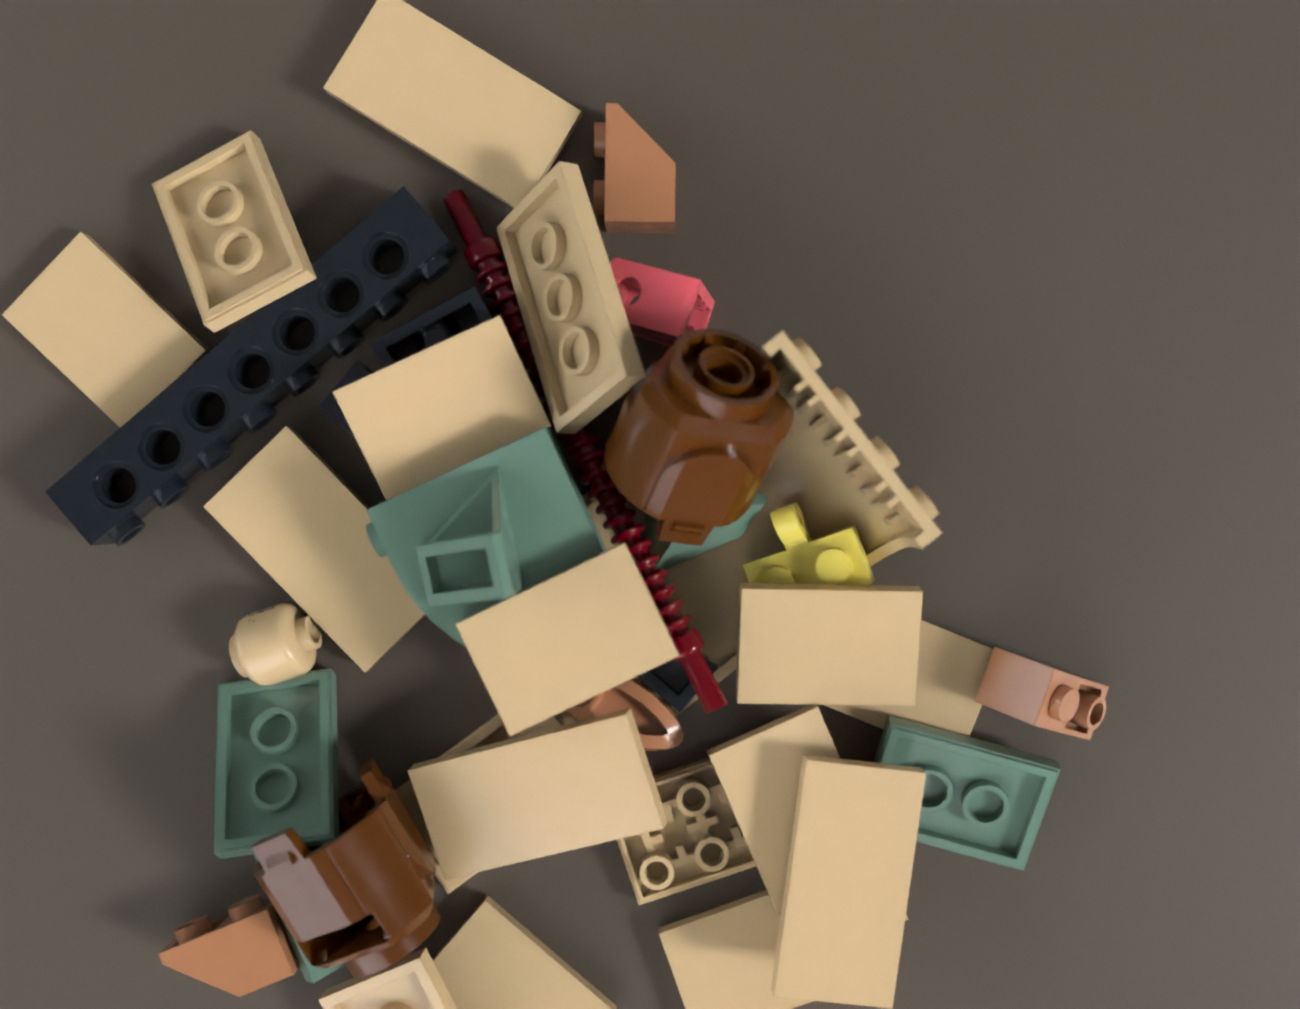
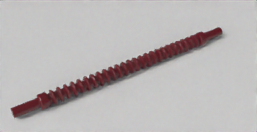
M461 189L452 191L443 198V202L467 247L463 253L472 270L479 271L476 276L477 282L487 284L483 291L484 296L494 298L491 304L492 311L501 312L505 326L509 327L508 332L512 341H516L515 347L518 354L524 356L522 362L525 369L531 370L529 374L531 382L537 383L539 386L536 389L538 397L546 399L510 275L506 276L508 271L507 264L504 261H499L502 257V251L495 238L486 236L464 191ZM546 400V402L543 404V407L545 412H550ZM551 418V420H550L551 426L554 427V423H553V420H552V418ZM590 422L576 434L559 433L557 435L558 440L567 441L569 444L565 449L566 455H574L576 457V461L572 465L573 469L576 471L582 470L584 473L580 483L582 485H590L592 489L588 493V498L590 500L597 499L599 502V506L595 509L596 514H604L607 518L603 523L604 529H612L615 535L611 538V543L617 545L626 542L678 649L679 656L672 659V661H680L706 714L725 706L728 702L700 650L704 647V641L696 628L689 629L687 623L691 620V616L680 613L679 608L683 605V601L681 599L674 600L671 593L675 590V585H667L664 582L663 578L667 575V570L658 569L656 562L659 560V555L656 553L650 554L648 551V547L652 544L651 539H643L640 535L644 530V525L633 522L632 518L636 515V510L626 508L625 503L628 499L623 494L618 493L617 487L609 473L600 468L602 459L605 456V450H597L594 445L597 443L598 437L597 435H589L587 433L591 426Z

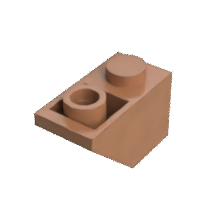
M606 103L605 122H595L594 157L605 158V180H594L593 185L594 216H604L606 232L674 233L676 163L618 103Z
M994 647L975 702L1036 727L1090 740L1093 731L1099 727L1104 719L1107 707L1105 697L1109 686Z
M260 893L234 903L227 908L228 916L210 923L208 916L204 915L177 927L173 931L176 938L158 953L162 965L238 997L290 977L300 967L275 907L270 899L263 901Z

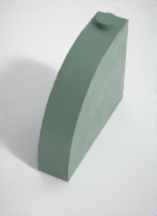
M545 427L366 510L372 521L366 525V531L376 553L380 557L388 556L404 588L429 619L465 647L466 645L455 624L504 599L429 607L416 546L426 544L497 467H499L524 585L519 592L607 551L551 428Z

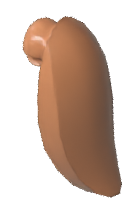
M635 678L567 709L578 722L631 708L645 751L667 750L679 746L683 741L684 734L680 721L670 706L652 689Z

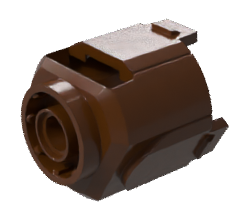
M699 329L685 335H679L662 359L651 363L645 371L646 377L636 384L627 395L612 435L605 444V456L600 468L609 473L615 486L632 504L648 515L660 520L657 529L658 541L702 546L714 526L722 527L741 518L750 508L793 423L794 411L785 398L777 391L779 376L772 360L768 359L760 348L749 340L734 333L718 329Z
M374 759L362 766L360 778L365 787L339 799V837L321 846L306 847L295 830L290 827L261 839L252 846L258 858L253 868V874L311 966L330 968L345 963L354 977H365L375 974L410 954L432 934L441 918L433 904L436 866L431 850L394 791L390 778L382 774Z

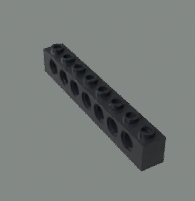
M403 186L312 264L317 279L256 311L46 490V494L90 546L114 543L117 546H121L127 543L145 528L146 524L142 519L158 505L161 509L172 505L189 490L190 487L186 481L203 468L205 471H209L225 461L233 452L230 444L246 430L249 434H252L266 426L277 414L273 407L291 393L295 397L312 387L321 377L318 369L334 355L337 359H341L353 352L364 341L365 337L361 332L378 318L382 322L387 321L400 312L409 301L405 295L422 280L426 284H430L441 277L451 267L453 261L449 257L458 251L457 248ZM393 247L403 249L404 262L401 268L392 274H381L378 267L381 254ZM346 285H357L359 289L357 305L348 312H338L335 306L337 292ZM311 321L315 330L313 342L307 348L297 351L292 344L293 330L300 323ZM265 358L270 367L269 378L264 385L254 388L249 381V369L255 361ZM219 395L225 404V415L218 424L212 426L206 419L205 408L213 397ZM174 433L180 441L181 450L177 459L169 463L163 456L162 444L168 435ZM126 471H130L136 481V490L129 500L124 499L119 491V480Z

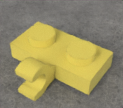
M798 501L770 512L775 531L785 549L743 564L749 583L870 585L875 581L856 525L811 540Z

